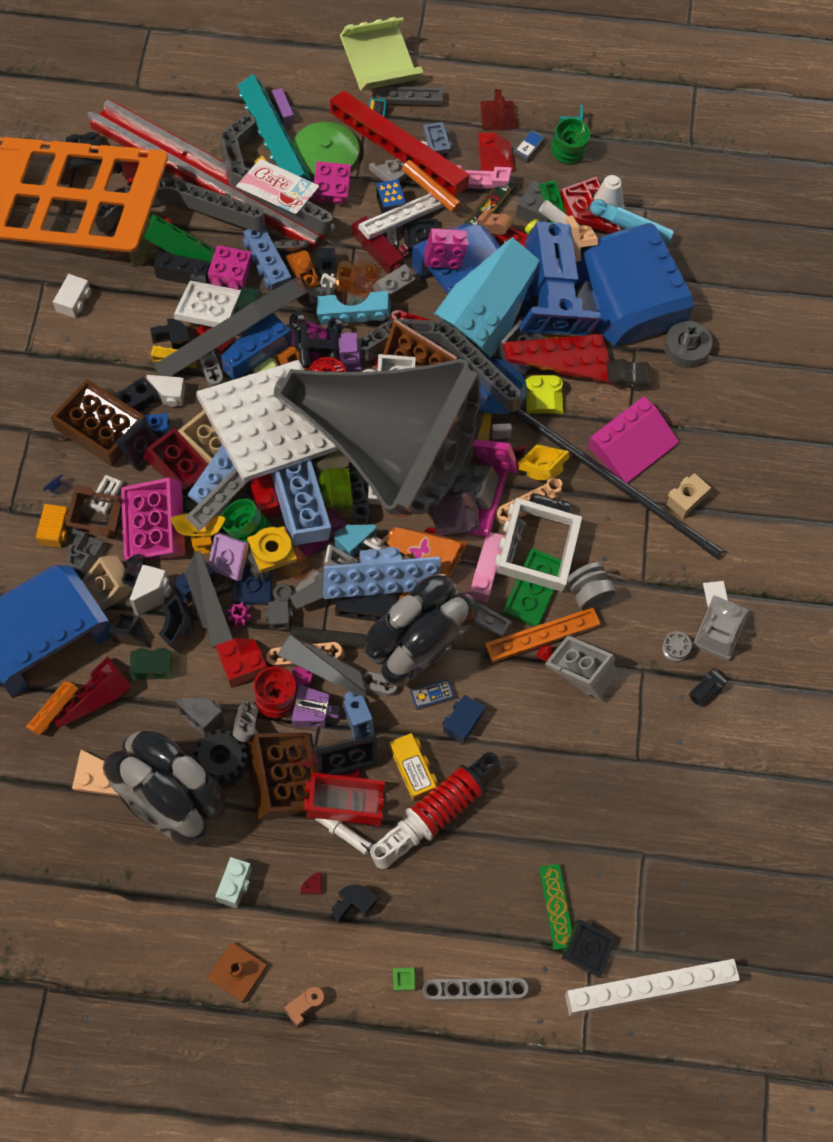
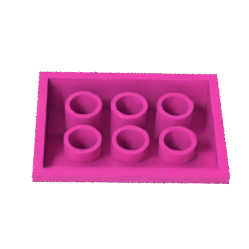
M643 396L592 435L588 448L617 477L628 484L678 445L679 441L658 409Z
M169 477L121 487L124 561L126 562L128 558L136 554H142L145 561L185 556V537L177 532L170 521V517L183 515L182 482Z

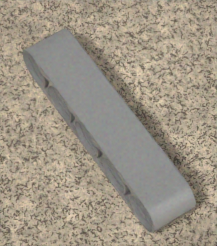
M521 978L432 979L425 982L422 995L427 1002L521 1001L528 992V985ZM476 985L480 988L481 993L476 996L472 995L469 988ZM493 985L501 987L502 993L500 995H494L491 992ZM520 985L523 988V993L520 995L515 994L512 991V986ZM429 986H434L437 988L438 994L430 996L427 994L426 989ZM450 986H456L459 989V994L452 996L448 993L447 989Z

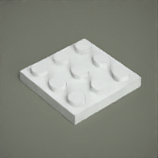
M190 280L174 313V319L215 327L234 314L241 298V290Z

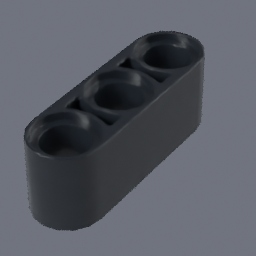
M349 471L345 475V489L353 520L356 525H368L370 522V506L362 476L358 471ZM355 497H360V498H362V499H360V500H355L354 498H355ZM360 513L366 514V515L363 516V517L358 516V514H360Z

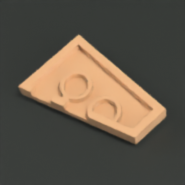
M81 750L72 786L73 791L119 797L103 774L102 767L104 761Z

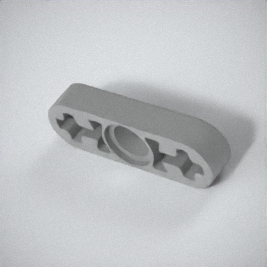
M212 350L208 355L199 359L210 387L224 382L215 352ZM213 361L215 364L213 367H206L205 363ZM214 372H215V376H216V378H217V381H214L213 378H212V373H214Z
M243 700L237 709L233 728L234 737L241 742H248L253 735L258 712L257 706L248 700Z

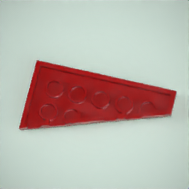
M602 334L513 341L503 344L506 360L509 363L527 367L532 365L539 367L541 370L550 369L559 374L577 378L586 377L595 382H608L609 385L613 386L616 383Z

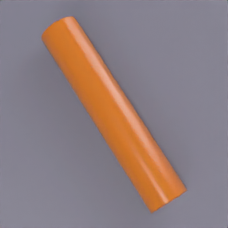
M408 160L403 165L402 171L449 211L454 213L458 210L461 202L415 163Z

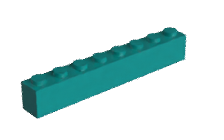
M252 74L237 85L240 90L239 96L246 102L245 108L255 117V125L259 128L257 131L264 138L265 141L263 143L271 152V159L274 163H277V167L311 182L312 180L262 82Z

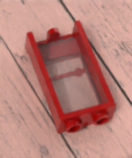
M312 773L311 780L306 781L305 792H309L308 798L304 799L303 811H307L306 819L317 818L380 827L383 817L381 810L384 800L382 795L385 781Z

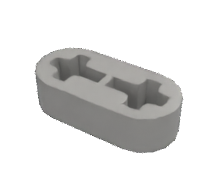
M374 672L362 674L366 691L385 697H391L396 693L397 686L391 685L392 688L388 691L385 690L384 686H387L388 682L385 681L381 674ZM372 678L373 683L366 685L365 680Z

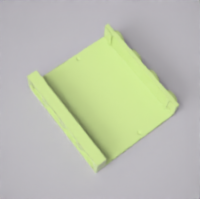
M391 17L384 21L379 19L372 23L363 22L359 25L354 26L350 24L344 27L340 38L360 91L414 81L423 74L421 66L414 68L399 29L400 23L404 20L403 17Z

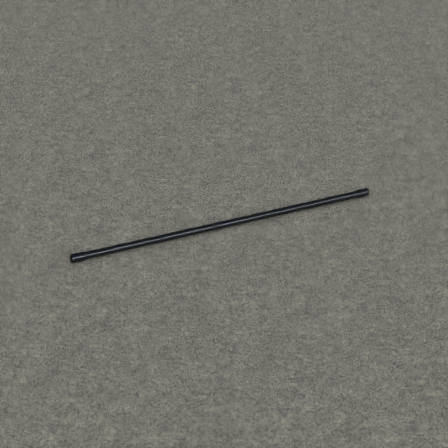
M390 319L382 320L381 323L384 324ZM521 408L510 412L561 449L569 451V454L695 542L708 554L716 559L721 555L723 549L702 537Z

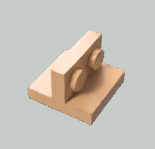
M566 216V224H570L575 260L576 262L581 261L580 247L598 245V238L591 227H579L573 216Z

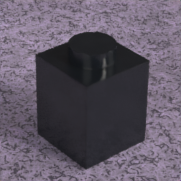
M335 247L317 248L319 274L336 273Z

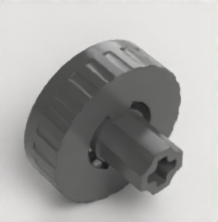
M693 321L679 322L668 331L664 343V351L668 359L675 365L683 368H694L702 365L708 359L713 340L711 334L703 325Z

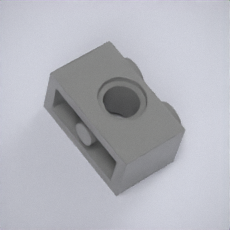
M405 264L378 280L372 287L375 292L388 291L389 296H392L409 286L415 278Z

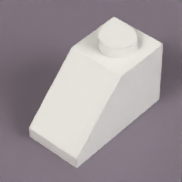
M147 375L148 383L154 388L157 397L164 405L171 407L183 405L185 393L184 378Z

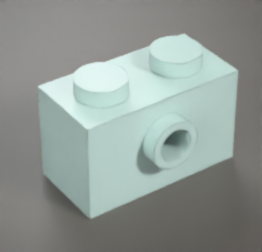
M230 857L215 896L217 902L236 909L238 908L243 893H246L250 881L248 879L252 871L250 863Z

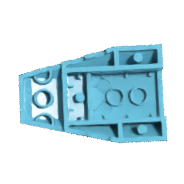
M513 237L510 238L490 257L457 282L434 314L447 325H453L477 345L476 348L488 358H491L500 342L512 329L540 260Z

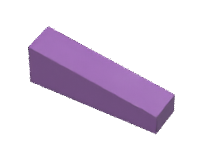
M282 88L272 90V96L284 126L294 124V114Z

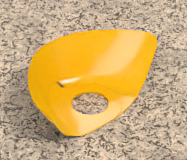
M188 514L170 517V521L177 532L189 536H212L219 531L225 521V517L215 515L198 531L185 518ZM202 532V533H204V534H193V533Z

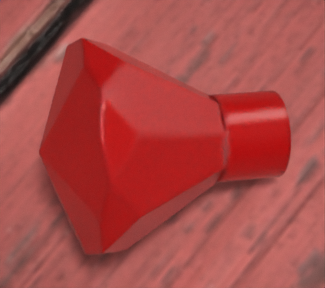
M551 645L541 647L536 657L547 662L552 655Z

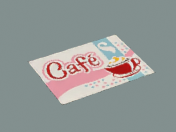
M259 159L236 187L296 214L319 185Z

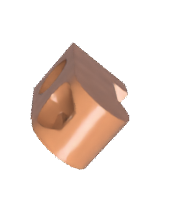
M486 209L477 219L479 225L484 226L491 234L504 235L513 224V220L509 215L504 213L501 215L492 214L491 210Z
M312 987L284 1007L285 1012L297 1028L304 1023L302 1016L310 1010L318 1009L323 1005L324 994L320 988Z

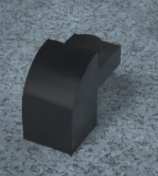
M167 319L168 325H158L150 328L153 344L171 341L172 348L178 350L189 343L187 328L179 320Z
M362 885L346 886L339 891V897L343 901H337L331 909L333 911L332 919L339 924L351 908L355 909L365 918L378 902V896Z

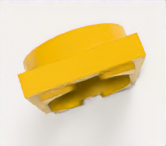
M536 445L518 462V470L526 471L527 475L535 480L552 479L562 473L563 464L569 459V451Z
M284 526L264 528L256 535L247 537L259 573L297 562L290 537L286 533ZM275 541L279 546L275 552L267 551L265 549L267 542Z

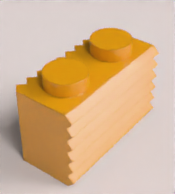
M44 504L36 534V540L39 545L61 548L62 542H65L67 539L66 521L69 513L67 507Z

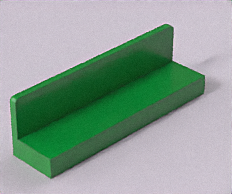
M154 214L150 218V226L144 234L145 239L174 255L212 262L215 253L214 248Z

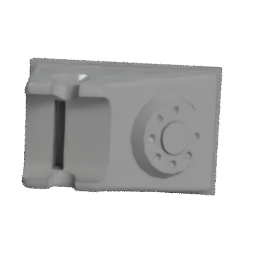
M713 595L692 646L725 661H729L750 610Z
M571 636L565 638L545 663L547 669L552 670L586 695H593L599 701L603 700V693L613 681H618L613 654Z

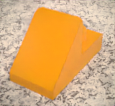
M196 532V533H193V534H204V533H202V532ZM191 536L194 552L201 551V554L211 553V536Z

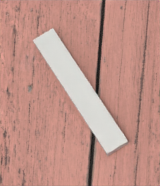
M427 194L360 223L358 229L369 240L444 206L432 195Z

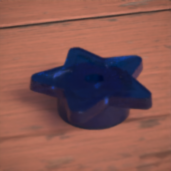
M61 474L44 486L43 490L46 491L48 489L50 493L56 490L62 484L59 479L63 475Z

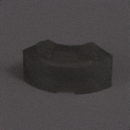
M623 358L607 363L608 382L614 387L622 390L624 387L633 388V391L656 388L654 370L648 362L633 363Z

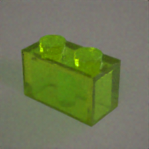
M327 468L320 472L319 483L322 489L321 496L325 509L344 510L352 506L349 469Z

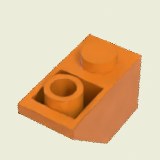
M300 250L286 256L294 277H300L307 290L308 288L320 285L307 251Z

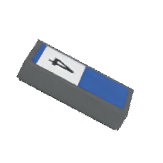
M531 129L514 149L513 155L527 163L543 144L545 136Z

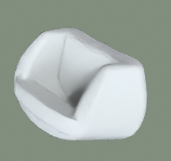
M324 273L320 284L322 287H326V281H329L330 287L335 289L339 285V280L334 278V274L329 276Z

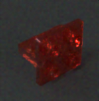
M495 89L494 101L480 102L482 129H515L514 102L512 100L505 101V96H502L501 89Z

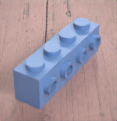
M264 228L261 231L250 229L243 231V245L245 249H249L251 252L252 262H256L257 271L260 276L263 275L266 288H270L272 292L289 282L291 275L266 229Z

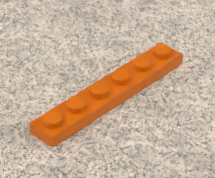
M592 607L485 643V649L491 663H495L565 639L567 636H574L600 627V621Z

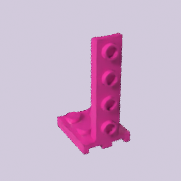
M474 439L472 446L479 464L491 465L500 477L491 509H476L470 528V533L473 535L489 537L508 472L517 473L518 464L510 443Z

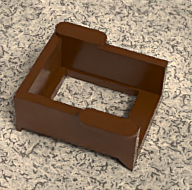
M76 485L66 526L71 530L75 529L115 538L122 511V500L118 496L96 493L91 487ZM85 499L113 504L107 529L79 524Z

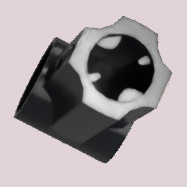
M142 554L133 555L126 560L128 566L121 579L124 584L130 587L135 586L142 565L147 566Z
M712 668L689 693V697L693 703L701 707L714 693L717 694L728 683V680L715 668Z

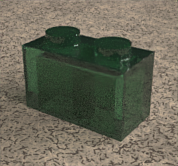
M139 648L131 651L130 675L132 680L172 679L173 656L171 650L166 648H157L156 650Z

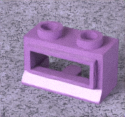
M347 332L341 334V338H339L340 359L346 368V372L361 371V359L357 348V333Z

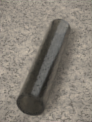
M292 626L290 632L300 642L314 644L336 642L341 647L364 649L367 634L301 626Z

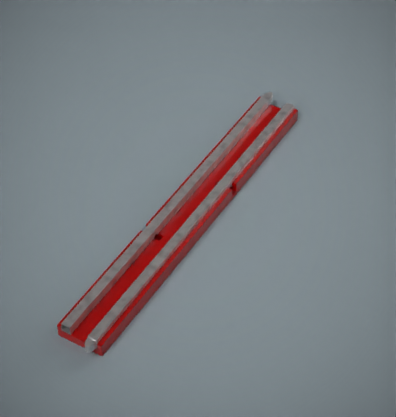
M107 99L104 102L105 109L100 114L88 112L90 126L93 130L124 147L140 148L143 150H164L168 155V161L165 166L166 170L195 186L262 208L267 226L292 240H309L307 248L312 251L315 250L326 236L314 232L232 187L228 182L222 160L196 146L190 145L189 142L116 102ZM141 154L140 156L146 157L148 154ZM333 223L331 224V231H335Z

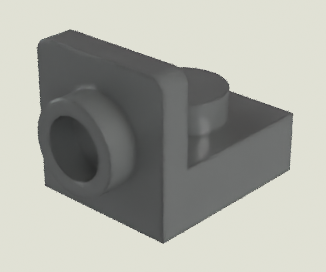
M326 281V287L308 288L310 307H317L318 296L334 295V288L330 287L329 281Z

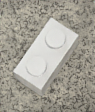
M68 274L53 300L56 312L76 318L78 313L82 311L86 298L88 299L91 294L88 280Z

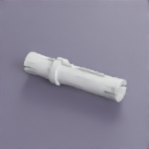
M315 818L317 822L327 827L331 834L335 833L364 855L369 852L366 848L371 849L372 843H369L342 824V821Z

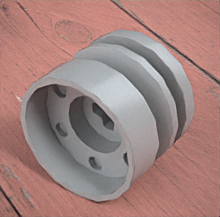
M596 562L585 565L574 571L567 579V584L572 594H577L575 600L581 611L592 607L597 609L611 601L617 594L611 580L607 579L608 574L604 571L602 563Z

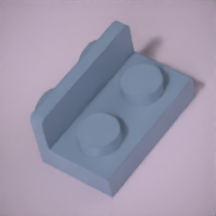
M443 122L423 125L428 147L439 154H445L446 159H450V152H453L452 142L448 141L449 132L444 127Z

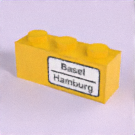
M412 733L390 741L389 749L413 802L428 796V793L434 791L438 783L435 775L430 774L428 770L430 766L426 756H422L420 753L421 745L418 738L414 739Z

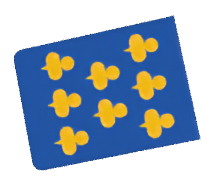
M398 179L376 183V198L381 214L405 205V199Z

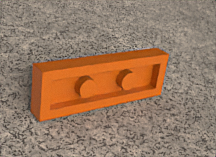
M64 681L26 728L37 735L45 732L49 727V723L61 713L62 707L74 697L78 688L73 683Z

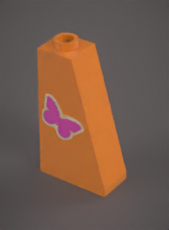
M403 526L393 528L388 535L389 540L387 542L388 545L398 548L400 552L412 559L440 557V574H445L449 577L467 545V542Z

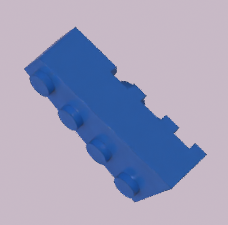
M274 313L270 314L249 327L221 356L223 370L233 380L240 378L291 345V330Z

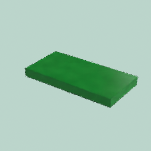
M532 548L523 567L558 577L561 560ZM517 579L502 614L529 626H538L555 590Z

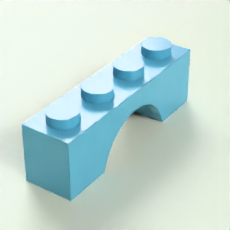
M388 291L370 292L365 301L354 306L340 303L335 295L318 296L317 316L320 324L328 325L331 318H339L342 323L366 322L370 320L382 321L391 317V300Z

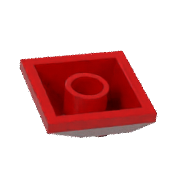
M479 133L477 148L480 171H494V167H511V172H514L511 142L497 133Z

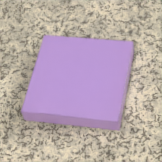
M220 532L215 533L208 564L216 573L237 581L242 580L249 543Z

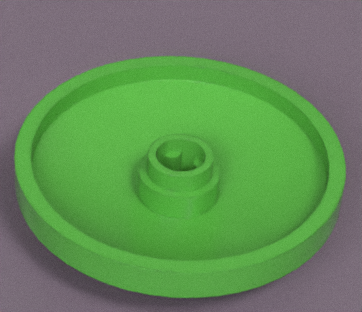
M333 122L314 123L303 128L293 140V145L311 178H315L316 161L351 165V170L358 162V140L343 125Z

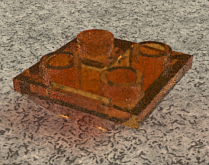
M341 260L336 274V291L369 295L372 292L377 265Z

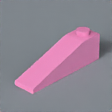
M490 532L489 537L486 536L470 589V596L477 602L488 604L497 569L495 559L497 554L501 553L499 543L501 537L505 538L504 535Z

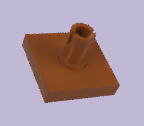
M231 942L207 979L243 1003L267 965Z

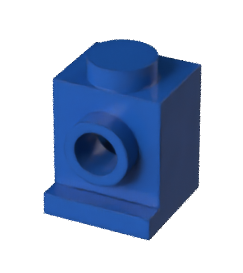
M163 412L164 414L145 415V421L158 438H161L170 431L167 412Z

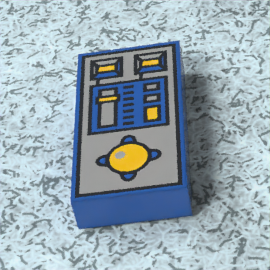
M448 679L410 690L416 710L454 699Z

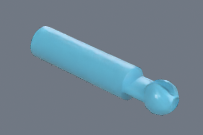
M596 199L591 203L590 210L595 216L605 218L624 229L652 223L656 226L666 246L673 235L672 229L621 207L610 205L602 199Z

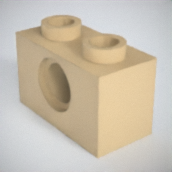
M695 473L690 478L685 477L680 483L681 486L678 489H672L668 494L669 499L666 505L682 519L708 496L711 489Z

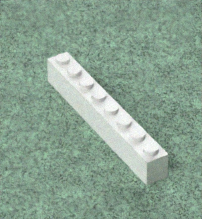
M730 959L568 990L565 998L569 1016L734 985L740 979L735 961Z

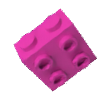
M316 161L314 184L319 185V187L313 193V200L318 203L348 204L351 165Z
M431 228L424 251L425 267L461 269L469 245L467 231Z
M217 245L208 271L209 284L244 291L252 265L251 252Z

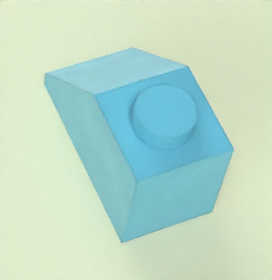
M346 525L334 534V546L354 557L366 546L363 543L365 539L377 536V527L375 525Z

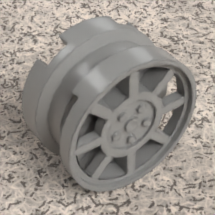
M676 631L668 634L662 645L664 657L675 663L685 660L691 650V640L682 632Z

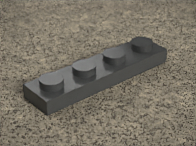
M383 86L376 88V99L386 100V104L442 105L443 88Z

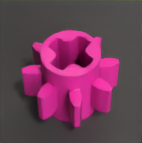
M243 602L237 605L233 603L232 609L227 610L228 615H230L228 622H234L236 628L238 625L245 627L246 621L251 620V615L248 614L250 613V607L245 608Z
M300 666L298 668L294 667L292 675L295 678L296 688L299 685L310 686L313 673Z

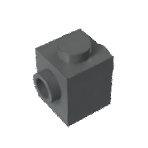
M274 600L273 602H268V609H265V621H269L270 631L290 630L289 620L293 619V610L289 608L288 601Z

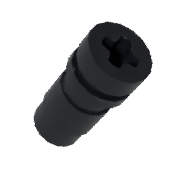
M535 493L529 499L530 502L569 513L570 503L568 501L558 498L552 499Z

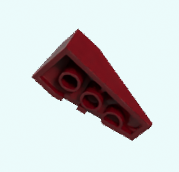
M109 656L89 674L91 679L85 685L81 684L78 687L75 698L67 702L62 707L61 713L53 718L58 728L118 699L129 691L132 686L129 679Z

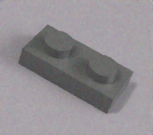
M248 547L245 565L248 564L251 568V573L264 582L269 578V571L259 573L253 554Z

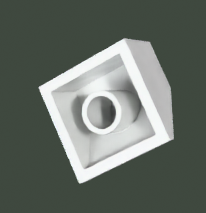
M142 565L130 597L135 615L139 616L163 604L165 598L169 597L171 586H169V579L166 576L165 570Z

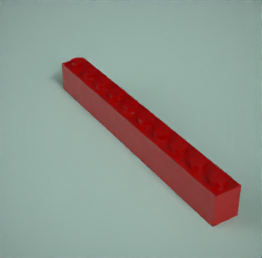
M343 90L330 99V113L404 164L411 160L454 197L468 188L469 174L346 91Z

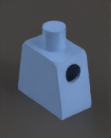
M352 692L346 693L344 695L345 701L343 702L344 710L353 737L374 734L373 720L363 696H357Z

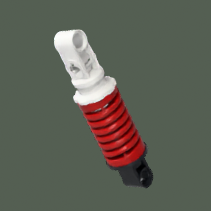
M487 752L468 768L461 764L451 776H448L445 781L440 783V786H436L434 791H430L428 796H424L422 801H418L413 807L406 809L407 819L401 820L396 828L389 831L385 837L371 847L370 853L375 865L380 869L388 868L400 856L407 853L412 846H417L422 838L431 841L439 832L438 828L443 829L445 823L449 824L451 819H455L457 814H461L463 809L469 807L468 803L473 804L478 798L484 797L486 795L484 787L501 773L498 756L493 752Z

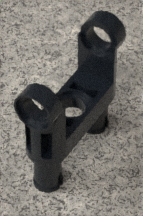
M299 313L291 314L289 326L294 330L295 349L299 352V362L303 368L311 366L310 352L323 353L328 355V357L339 360V338L343 328L341 319L331 318L329 320L328 328H326L327 340L308 338L304 316Z

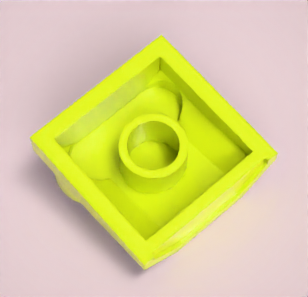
M534 375L525 379L527 387L525 396L526 413L563 414V382L560 377L555 375Z

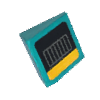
M370 98L369 107L385 117L386 100Z

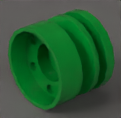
M566 118L557 124L551 143V153L558 162L572 165L583 159L590 139V129L587 124L577 118Z
M240 499L231 503L221 515L225 517V521L221 526L229 536L247 543V537L256 535L264 528L271 527L269 520L249 499Z

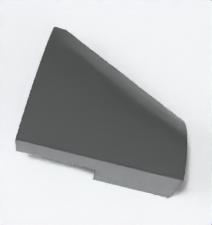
M72 529L73 542L69 545V556L66 565H70L75 572L85 576L102 555L107 545L103 541L89 537L84 532Z

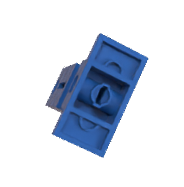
M537 221L525 240V247L540 260L530 283L532 296H537L539 306L531 307L520 324V332L568 336L589 335L601 319L600 312L583 311L581 298H576L574 285L578 281L570 224Z

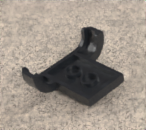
M88 132L83 135L73 134L66 137V142L100 146L101 137L99 132ZM91 150V153H98L99 150ZM70 157L65 169L101 164L103 159ZM121 161L115 163L114 169L116 174L122 172Z

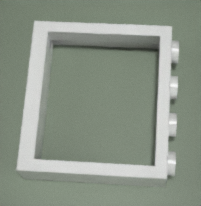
M516 498L514 504L510 503L507 512L510 518L504 524L505 538L501 537L499 543L501 553L497 554L495 559V565H497L496 573L562 592L567 583L582 517ZM519 511L570 525L558 577L506 562Z

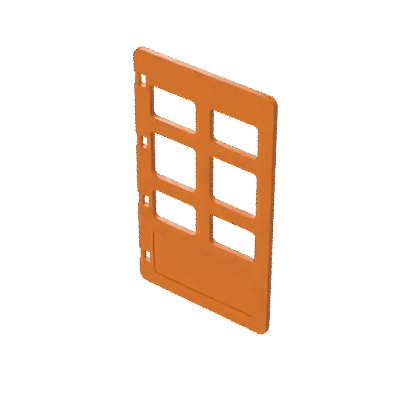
M0 137V142H2L0 145V239L122 252H134L138 249L168 161V155L164 150H143L130 147L96 146L83 143ZM43 145L50 146L49 149H42ZM91 150H99L98 153H91ZM34 154L56 155L44 185L22 183ZM141 154H148V157H147V158H144V157H140V155H141ZM68 158L103 159L92 189L58 187ZM117 161L139 163L128 193L106 191ZM18 196L40 198L30 226L27 229L6 227ZM54 200L87 202L76 233L42 230ZM102 204L124 206L113 237L90 235Z

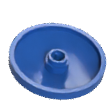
M485 356L519 389L522 405L527 393V387L520 371L502 359ZM480 384L481 401L479 411L488 414H507L511 412L506 410Z

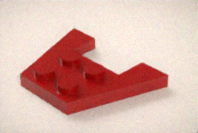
M597 177L563 188L560 191L568 216H573L578 224L611 234L621 231L618 225L611 223V221L593 215L590 210L591 203L594 201L591 194H596L600 187Z

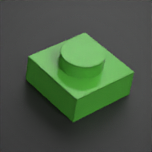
M393 968V991H415L414 968Z

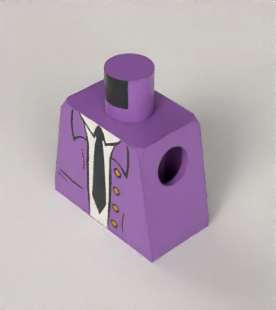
M299 685L292 716V726L325 727L327 717L338 719L340 707L329 705L330 696L328 694Z

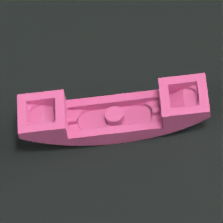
M494 167V171H464L469 174L468 188L486 189L509 184L512 169L511 167Z

